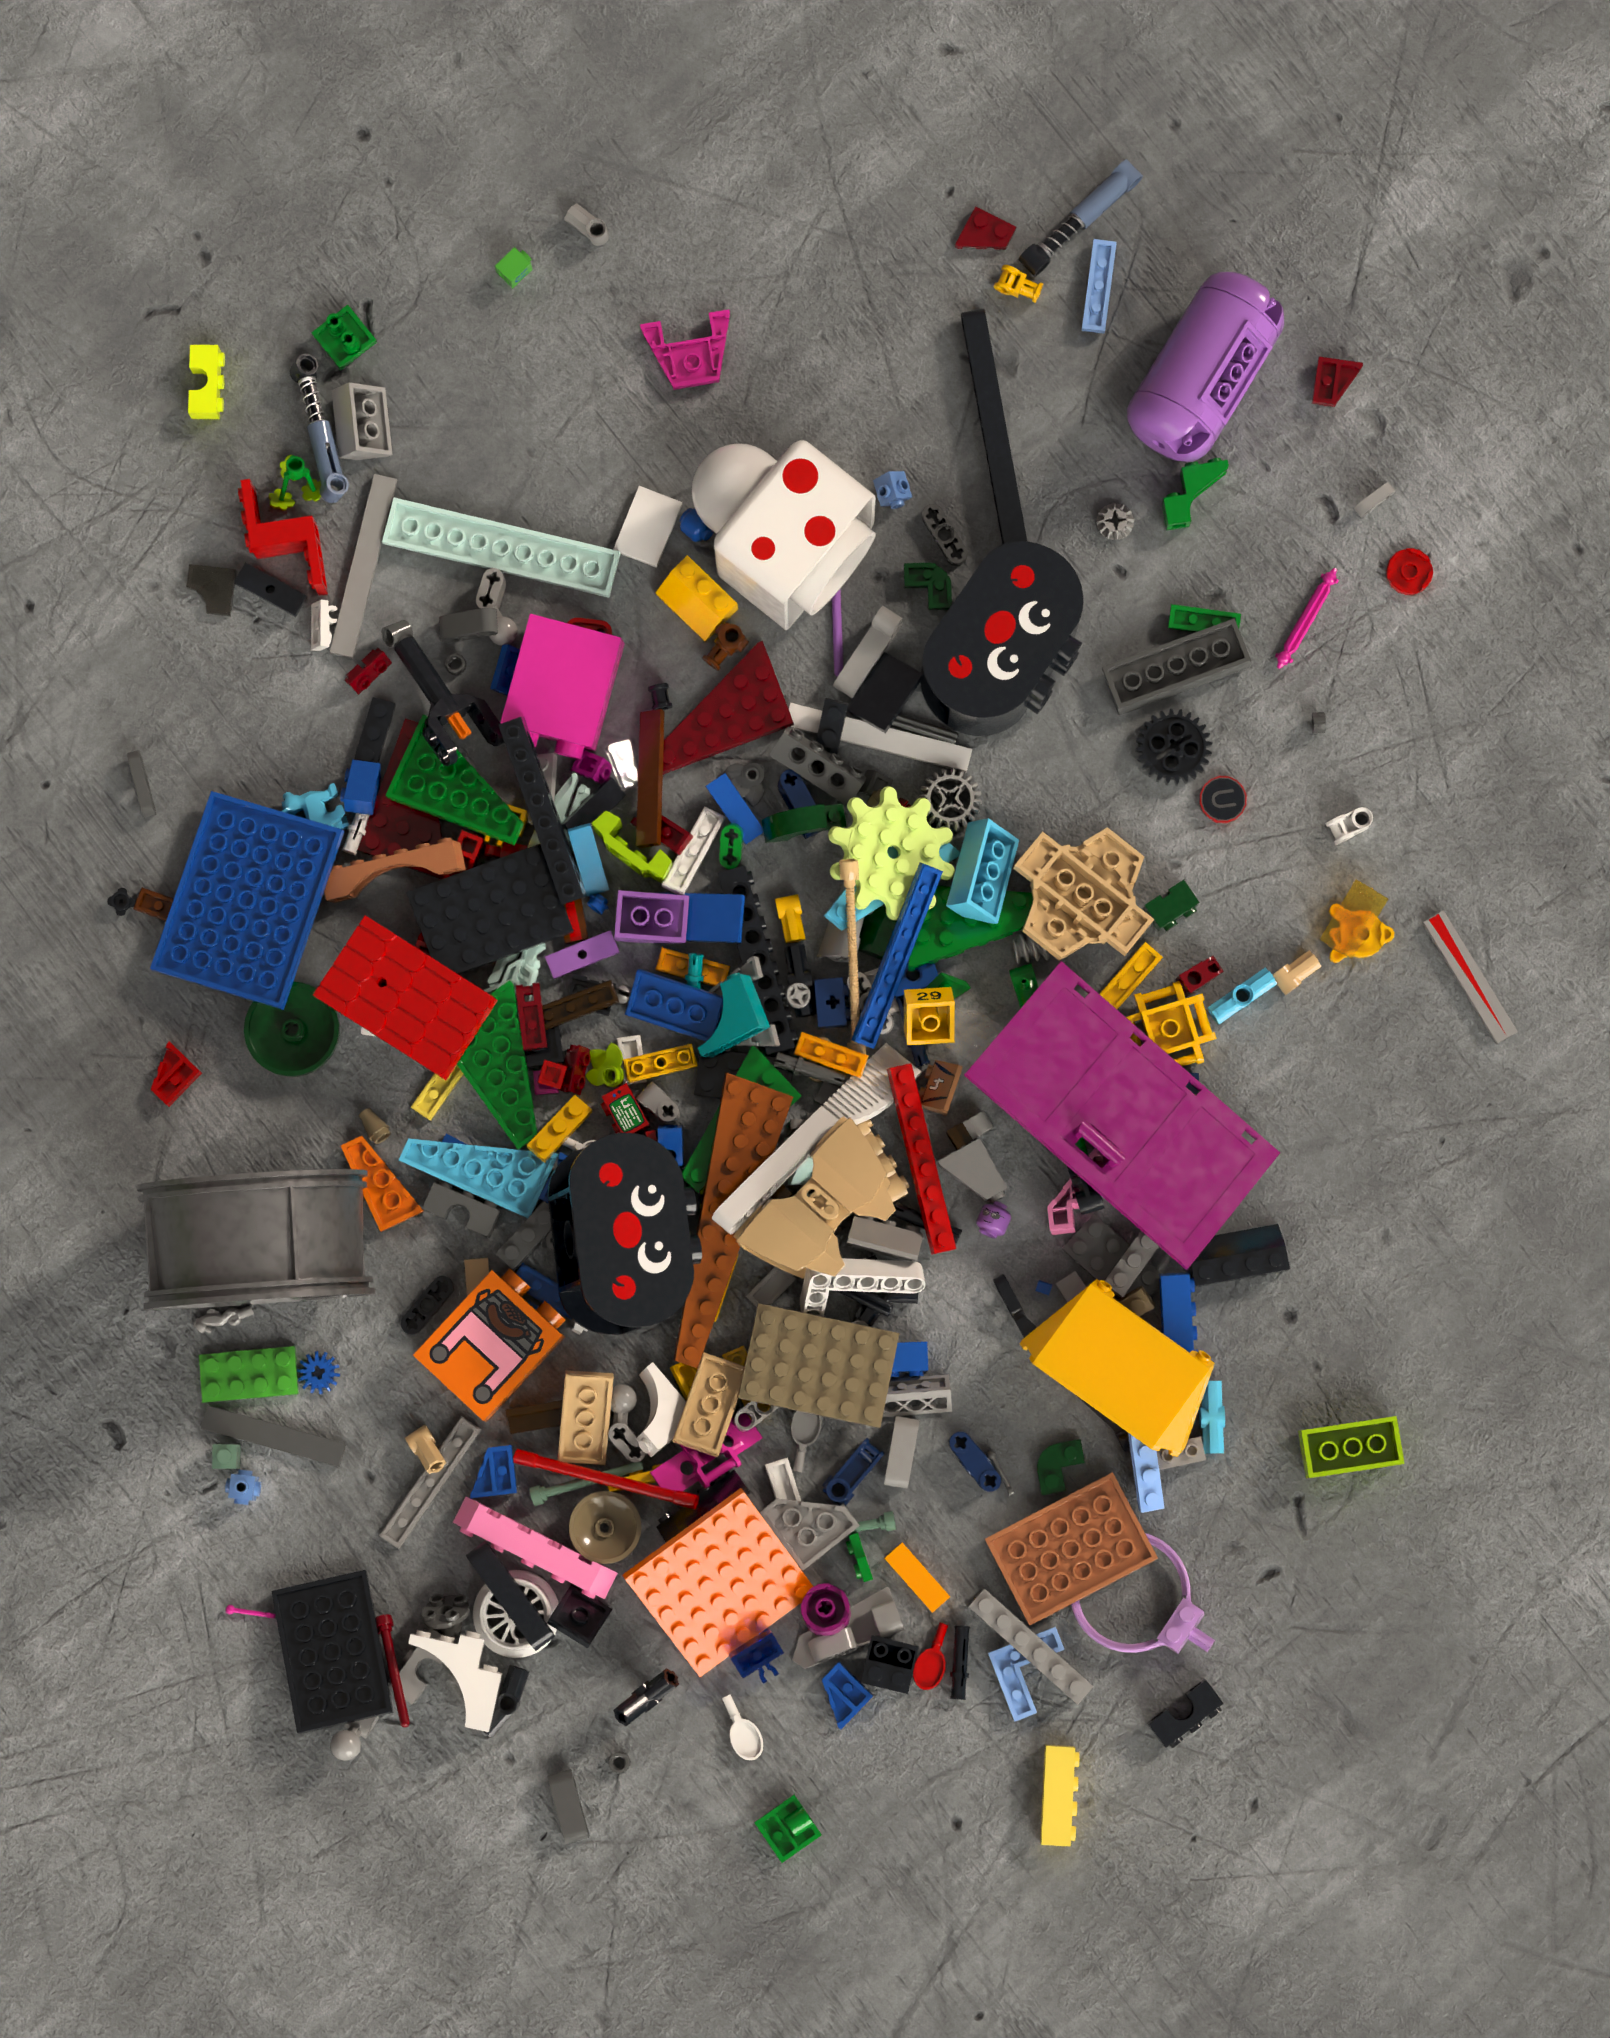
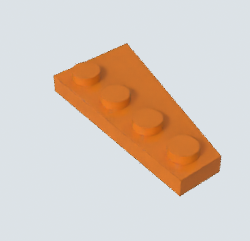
M363 1136L341 1145L351 1169L368 1171V1176L362 1178V1181L367 1182V1188H363V1196L380 1232L424 1212Z

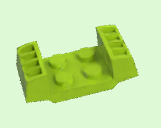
M605 811L591 823L594 832L604 841L606 850L643 878L651 877L663 883L673 864L672 860L661 849H659L648 864L647 858L638 850L632 852L627 846L628 843L617 835L623 827L619 817Z

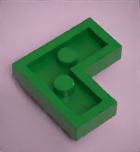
M858 1533L849 1535L850 1540L846 1541L849 1554H855L857 1564L853 1565L857 1579L862 1578L863 1582L873 1580Z

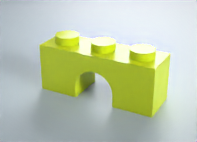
M190 345L189 368L193 374H203L208 377L207 384L202 389L189 390L188 413L191 419H220V412L224 410V400L220 398V389H224V375H221V367L225 366V354L221 352L218 345Z

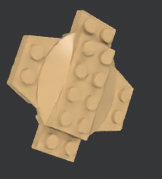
M1108 827L1085 840L1077 847H1070V845L1061 846L1042 832L1013 867V869L1031 882L1030 887L1033 896V902L1022 932L1059 961L1088 943L1105 944L1107 942L1125 956L1154 921L1150 915L1136 905V898L1132 892L1145 856Z

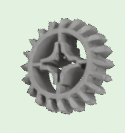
M951 768L950 775H947L946 770L942 769V777H939L934 772L932 776L935 781L929 778L925 780L929 787L921 786L920 790L926 794H921L918 798H926L931 804V794L933 791L936 792L937 796L941 799V804L936 811L931 804V809L927 814V817L931 815L928 824L932 825L937 821L936 828H940L944 824L949 829L950 825H954V830L957 832L959 831V823L964 828H967L966 819L970 822L975 821L971 813L976 815L980 813V810L974 806L982 805L981 800L975 799L980 797L982 793L981 791H973L978 787V783L969 784L972 780L971 775L963 779L964 771L962 770L959 772V776H955L954 768ZM944 783L958 784L952 790H947L939 785ZM964 790H966L970 799L968 809H965L959 800ZM956 794L955 804H946L945 806L946 796L950 798V795L954 796ZM950 810L961 814L955 818L941 816Z

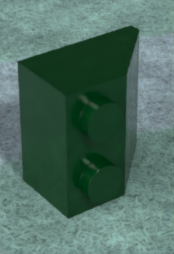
M880 906L872 914L864 917L859 935L861 941L858 951L880 960L883 959L897 922L888 918L886 907Z

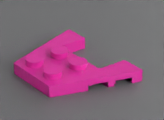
M729 309L709 313L712 336L681 342L664 343L661 321L640 324L641 332L673 390L718 383L720 381L730 318Z

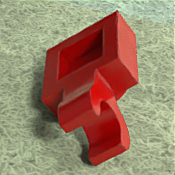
M504 842L503 848L486 844L484 854L488 857L502 858L524 850L527 846L516 843L514 846Z

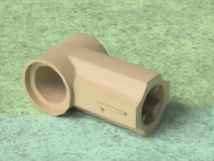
M1309 950L1290 965L1287 964L1273 974V977L1282 992L1287 995L1302 983L1301 981L1321 968V965L1316 956Z
M425 1424L405 1437L409 1447L419 1457L429 1474L437 1473L443 1469L446 1461L435 1444L434 1436Z

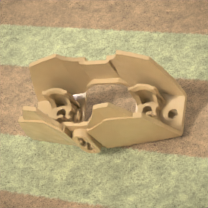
M844 1116L823 1136L815 1146V1149L810 1153L813 1159V1173L807 1183L793 1197L775 1200L768 1199L764 1205L755 1210L734 1234V1238L740 1247L761 1260L801 1279L805 1277L806 1268L835 1277L845 1266L839 1251L838 1238L834 1232L839 1224L852 1212L858 1216H870L886 1221L896 1211L888 1192L891 1182L887 1177V1173L869 1142L851 1117L847 1119ZM815 1190L810 1197L807 1196L808 1191Z

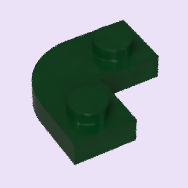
M904 563V588H928V609L949 610L952 605L950 576L942 568L936 566L935 563Z
M1081 1439L1050 1445L1041 1453L1037 1462L1041 1495L1066 1491L1061 1467L1085 1463Z

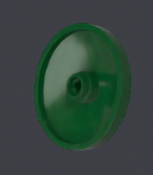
M293 982L284 1010L255 1001L250 1005L244 1022L245 1042L253 1058L266 1070L286 1077L303 1076L318 1070L333 1055L340 1036L339 1018L336 1010L313 996L317 988L309 984Z

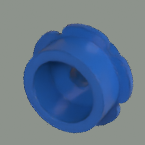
M597 893L595 896H589L590 899L587 905L596 913L602 915L605 910L609 909L606 905L608 901L602 895Z

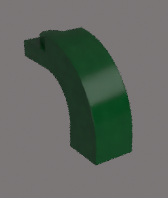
M820 804L800 807L770 815L762 820L765 843L788 841L798 835L827 831L835 826L847 827L843 804L826 806Z

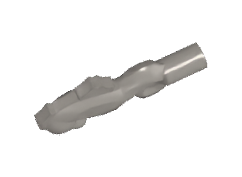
M252 1305L239 1310L234 1307L229 1308L223 1314H219L220 1312L215 1309H210L206 1315L196 1318L193 1324L199 1332L211 1333L212 1329L208 1326H223L227 1321L230 1325L236 1326L241 1322L242 1318L254 1315Z

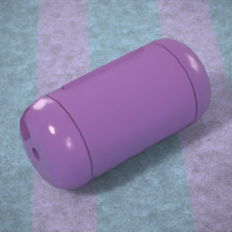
M1236 272L1215 273L1200 286L1128 405L1127 418L1129 426L1136 437L1146 446L1167 458L1186 462L1200 459L1212 448L1284 327L1283 307L1273 297L1269 298L1270 293L1265 286L1246 275Z

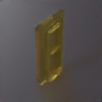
M1356 879L1319 940L1340 954L1352 959L1388 901V898Z

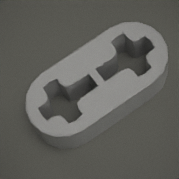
M1387 482L1357 504L1354 510L1362 518L1386 501L1396 491Z

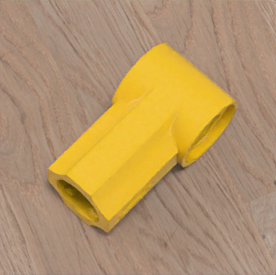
M798 894L776 898L777 913L782 922L786 943L806 940Z

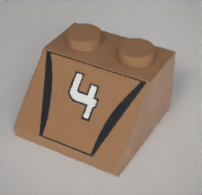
M935 1060L934 1065H928L924 1078L929 1080L926 1088L921 1087L919 1092L923 1109L947 1116L963 1066Z

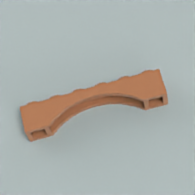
M443 838L438 840V844L430 845L429 843L416 845L415 850L399 849L394 851V855L386 857V854L373 856L371 861L356 860L350 862V866L342 867V865L333 866L324 890L326 901L336 903L356 898L373 879L396 868L409 866L423 867L443 876L464 871L466 869L461 843L452 840V838Z

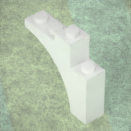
M417 1630L416 1634L411 1633L408 1644L418 1646L435 1655L455 1676L465 1701V1727L489 1732L502 1673L497 1672L498 1667L484 1665L483 1669L479 1668L485 1639L480 1638V1633L466 1631V1635L461 1634L458 1643L454 1642L455 1638L441 1635L440 1639L430 1637L431 1633Z

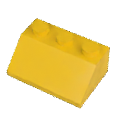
M688 555L669 573L655 593L704 642L715 633V630L722 622H726L738 610L737 602Z

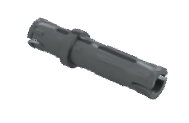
M778 1052L774 1067L792 1071L794 1075L802 1074L840 1087L843 1085L846 1076L845 1072L804 1061L802 1057L797 1059Z

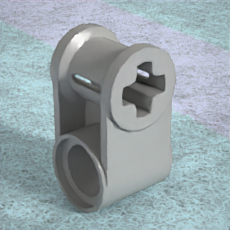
M652 1081L636 1097V1100L650 1113L652 1112L663 1123L671 1125L679 1120L680 1111L676 1103ZM673 1108L674 1115L672 1117L669 1115L664 1117V1109L670 1110Z

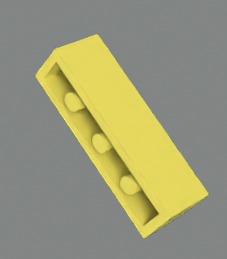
M1045 1745L1041 1845L1071 1846V1841H1075L1076 1826H1072V1816L1077 1815V1801H1073V1791H1078V1777H1074V1767H1079V1752H1075L1074 1746Z

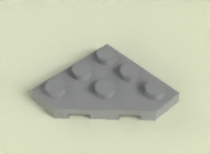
M777 1498L759 1512L803 1571L860 1526L845 1506Z

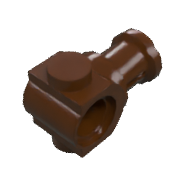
M722 622L717 627L715 633L718 636L713 641L715 646L708 655L702 657L709 666L719 671L721 668L720 664L728 655L732 656L737 651L742 652L749 643L745 635L742 634L741 629L737 625L729 624L728 622ZM730 632H734L739 636L734 642L728 641L725 637Z

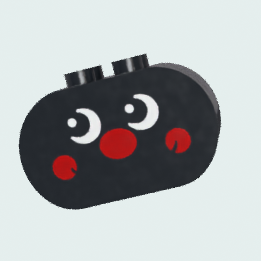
M1026 541L1010 542L995 548L983 559L937 625L924 647L923 666L921 669L924 677L920 684L928 707L946 726L957 732L972 736L993 735L1005 731L1016 724L1027 709L1038 715L1053 693L1051 689L1056 683L1055 680L1050 678V675L1055 670L1062 676H1065L1079 655L1078 650L1082 645V642L1076 639L1075 636L1083 611V590L1077 573L1063 556L1044 545Z
M617 1133L602 1137L587 1147L567 1156L556 1167L548 1184V1204L558 1291L564 1310L581 1327L604 1335L627 1334L660 1323L671 1317L684 1304L691 1291L694 1280L693 1264H700L702 1260L700 1238L698 1235L690 1236L688 1216H694L696 1213L695 1192L692 1187L684 1188L683 1175L677 1161L660 1143L635 1133Z

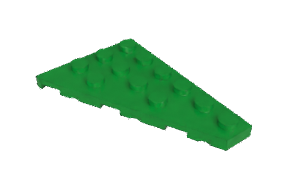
M423 714L385 795L387 799L515 846L524 826L523 822L458 750V760L455 764L444 766L422 735L424 723L428 717Z
M937 886L934 893L936 904L927 911L909 958L908 971H915L917 967L928 963L934 964L940 959L964 953V950L977 945L979 947L986 945L990 941H997L1023 929L1033 902L1032 893L1006 891L998 924H991L962 917L948 908L946 904L951 887Z
M509 980L490 994L498 1001L457 1065L517 1149H520L530 1142L538 1132L525 1051L522 1044L513 981Z

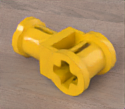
M1003 265L1001 268L1002 274L993 287L1005 295H1012L1018 298L1019 294L1036 303L1043 288V283L1037 284L1027 280V274L1020 272L1010 265Z

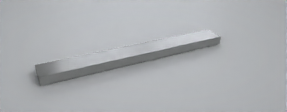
M377 474L373 476L330 654L354 658L397 486V479Z

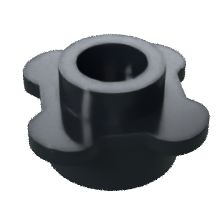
M119 888L116 893L108 898L107 903L115 908L117 915L123 916L126 914V910L134 907L136 900L127 894L125 888Z

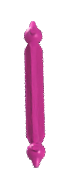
M1336 568L1321 575L1323 582L1314 591L1286 640L1284 650L1279 654L1276 653L1278 669L1293 662L1291 654L1298 649L1330 593V586L1335 583L1337 584L1339 581L1336 577Z

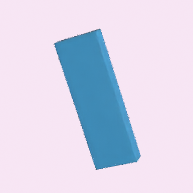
M588 823L567 829L587 896L608 891V883L591 824Z

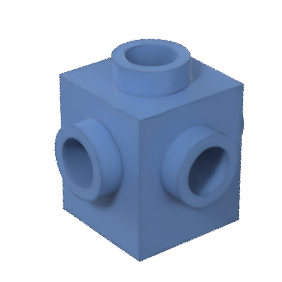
M889 471L873 480L881 507L891 506V509L900 508L905 505V501L912 498L904 471Z
M238 1470V1474H231V1478H227L225 1492L229 1493L228 1498H234L235 1504L248 1505L249 1500L256 1501V1496H260L261 1482H258L259 1477L252 1476L253 1471ZM241 1482L246 1486L243 1492L238 1490L239 1483Z

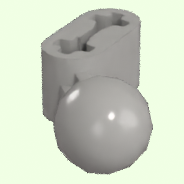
M490 568L483 574L476 596V604L479 609H497L498 634L489 637L497 645H509L516 639L518 628L512 619L502 616L499 610L506 589V580L503 573L497 568ZM496 578H498L499 582L496 581L492 585L490 581H494ZM489 600H491L492 604L488 603L485 607L483 603H487Z
M618 1384L612 1390L611 1411L614 1412L613 1425L608 1433L609 1438L629 1461L634 1463L640 1462L646 1457L647 1453L640 1450L641 1457L637 1455L633 1457L630 1454L632 1452L631 1446L621 1437L618 1439L614 1437L616 1434L614 1429L616 1427L618 1429L624 1428L625 1439L634 1447L639 1446L636 1440L637 1434L628 1426V1413L634 1409L637 1402L636 1393L630 1386Z
M379 1716L346 1723L344 1727L348 1730L337 1732L331 1739L330 1749L332 1754L338 1760L343 1761L355 1758L361 1749L360 1736L365 1739L368 1737Z

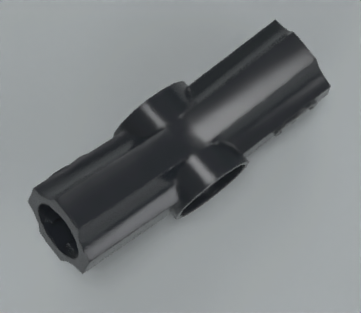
M513 1665L509 1666L500 1695L496 1700L490 1731H483L492 1738L511 1715L518 1710L530 1671ZM506 1696L514 1701V1707L511 1710L503 1707L502 1700Z

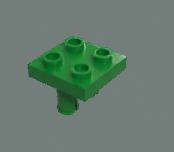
M346 305L336 314H330L326 322L311 332L312 336L340 370L377 343L375 337L349 305Z

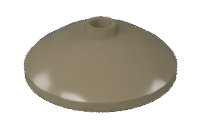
M611 1491L595 1492L583 1498L574 1508L569 1521L570 1539L575 1549L589 1561L599 1564L615 1563L626 1558L637 1546L641 1535V1519L636 1507L623 1495ZM603 1523L609 1526V1530L606 1533L600 1530V1525Z

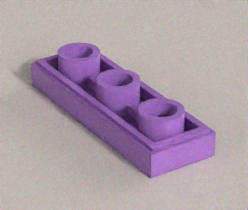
M609 930L545 956L553 978L557 979L620 952L612 932ZM582 951L587 953L584 959L578 957Z

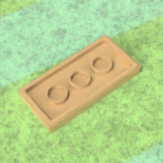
M703 1352L672 1441L673 1443L718 1458L738 1401L745 1366Z
M565 1370L558 1461L578 1464H606L613 1373Z

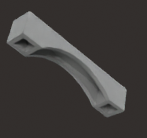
M985 1588L968 1605L973 1612L1077 1705L1094 1687Z

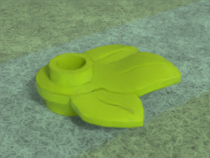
M610 1043L606 1051L602 1049L590 1050L593 1069L585 1075L587 1080L595 1086L604 1084L608 1087L619 1086L624 1079V1072L621 1068L623 1056L620 1048L615 1043ZM613 1071L615 1072V1079L612 1077Z

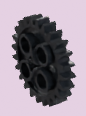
M1170 709L1167 716L1163 711H1160L1159 719L1155 715L1151 716L1152 724L1148 721L1144 722L1147 730H1139V734L1143 738H1137L1136 743L1142 746L1137 747L1135 752L1142 753V755L1137 760L1145 761L1142 770L1149 768L1148 776L1151 777L1156 774V782H1159L1163 777L1165 778L1166 785L1169 784L1170 779H1173L1175 785L1178 786L1179 779L1182 778L1183 782L1187 784L1188 776L1194 780L1196 779L1195 771L1203 773L1204 769L1201 764L1208 765L1209 761L1204 757L1211 756L1212 754L1211 751L1206 750V748L1212 746V742L1206 741L1211 734L1202 732L1206 727L1205 724L1197 725L1199 717L1193 721L1190 719L1191 712L1184 717L1182 709L1179 710L1177 715H1174L1173 709ZM1179 726L1183 734L1175 736L1171 733V728ZM1191 735L1189 740L1179 745L1177 751L1172 749L1161 759L1156 758V756L1169 749L1170 743L1176 745L1184 737ZM1159 739L1163 742L1164 747L1155 749L1151 741ZM1187 745L1194 746L1196 754H1186L1184 747ZM1172 758L1177 762V766L1175 768H1168L1165 765V760Z

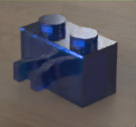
M768 1628L731 1651L728 1655L742 1678L758 1670L759 1678L764 1684L767 1680L764 1677L765 1671L762 1667L765 1665L768 1670L772 1671L774 1676H777L779 1673L769 1662L784 1654Z

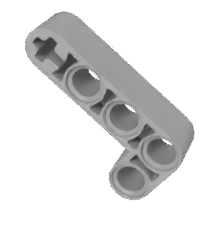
M882 606L875 615L870 629L836 678L833 686L853 698L900 630L903 618Z

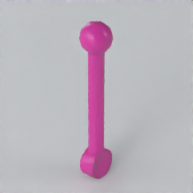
M233 1605L226 1607V1613L228 1614L240 1613L274 1619L276 1617L275 1613L235 1608Z

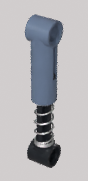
M1127 159L1121 162L1101 185L1070 212L1071 216L1068 217L1066 223H1061V227L1058 230H1053V234L1050 237H1046L1044 243L1042 242L1038 245L1034 243L1020 255L1018 260L1034 277L1039 275L1049 265L1051 255H1054V251L1057 248H1062V244L1066 240L1070 241L1069 238L1074 233L1077 234L1079 228L1086 229L1124 193L1131 191L1141 181L1143 175Z
M304 353L291 366L290 376L301 387L300 392L304 395L305 412L309 415L308 422L310 423L307 426L321 482L320 495L326 502L336 503L347 492L349 482L342 473L330 422L324 420V411H322L320 405L322 401H319L318 398L319 391L316 390L315 386L317 383L316 372L319 367L318 361L313 355ZM301 366L305 367L307 371H304ZM330 485L335 486L338 491L333 490Z

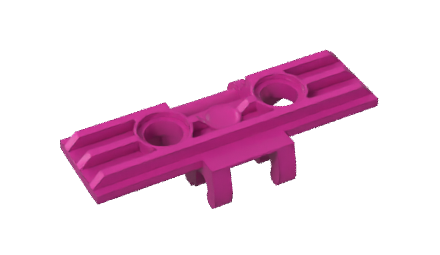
M747 1414L739 1415L738 1422L741 1426L747 1427L751 1424ZM733 1417L726 1436L732 1440V1446L727 1447L722 1444L719 1455L724 1454L728 1460L707 1474H704L701 1467L716 1457L680 1445L683 1451L651 1471L650 1474L659 1487L684 1491L699 1481L706 1489L712 1481L733 1467L738 1468L741 1466V1461L737 1455L763 1437L755 1426L748 1431H739L734 1426ZM683 1462L692 1464V1474L685 1475L681 1472L680 1466Z

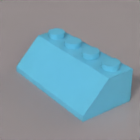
M989 818L968 822L946 906L962 917L998 924L1019 839Z

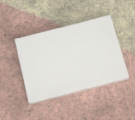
M639 486L613 550L620 551L622 555L657 568L683 503Z

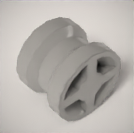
M802 983L791 985L787 990L788 1003L798 1009L805 1007L810 1001V990Z

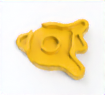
M1333 904L1329 908V914L1339 924L1338 928H1333L1328 933L1334 944V948L1329 954V959L1332 963H1339L1346 957L1365 958L1372 956L1385 943L1390 942L1394 938L1393 929L1381 922L1374 913L1362 910L1348 911L1339 904Z

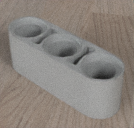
M896 1416L884 1485L908 1489L920 1420Z

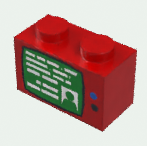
M627 1083L602 1096L604 1102L600 1105L606 1116L612 1115L615 1121L612 1127L616 1134H638L650 1127Z

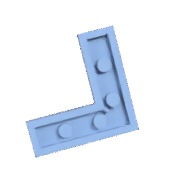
M1056 1627L1036 1634L1056 1653L1064 1650ZM1010 1644L989 1652L988 1655L1014 1722L1036 1714L1037 1711L1020 1670L1021 1666L1030 1662Z

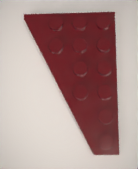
M763 641L758 642L664 740L663 775L794 725Z
M406 718L404 720L376 798L373 815L369 817L365 828L366 833L362 836L358 847L359 852L371 856L386 854L387 857L394 855V851L399 849L411 851L416 849V845L424 843L434 845L438 844L439 839H442L438 817L392 801L385 796L418 726V722ZM406 867L438 879H444L443 875L423 867Z

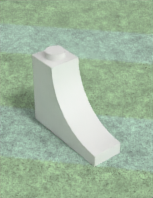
M653 1362L639 1374L650 1397V1416L645 1429L636 1438L641 1450L648 1453L650 1457L654 1456L673 1440L686 1403Z

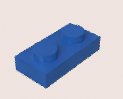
M508 644L502 645L490 689L508 696L520 649Z

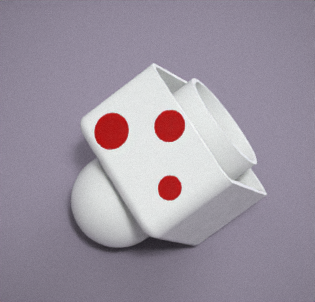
M800 440L793 443L778 461L756 446L749 444L726 445L710 453L695 472L692 483L693 504L703 523L717 534L714 539V551L718 576L785 630L789 629L804 611L814 615L832 599L863 560L876 536V533L871 530L874 525L876 496L807 441Z

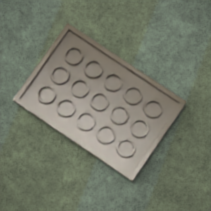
M758 1303L738 1398L880 1428L899 1333Z

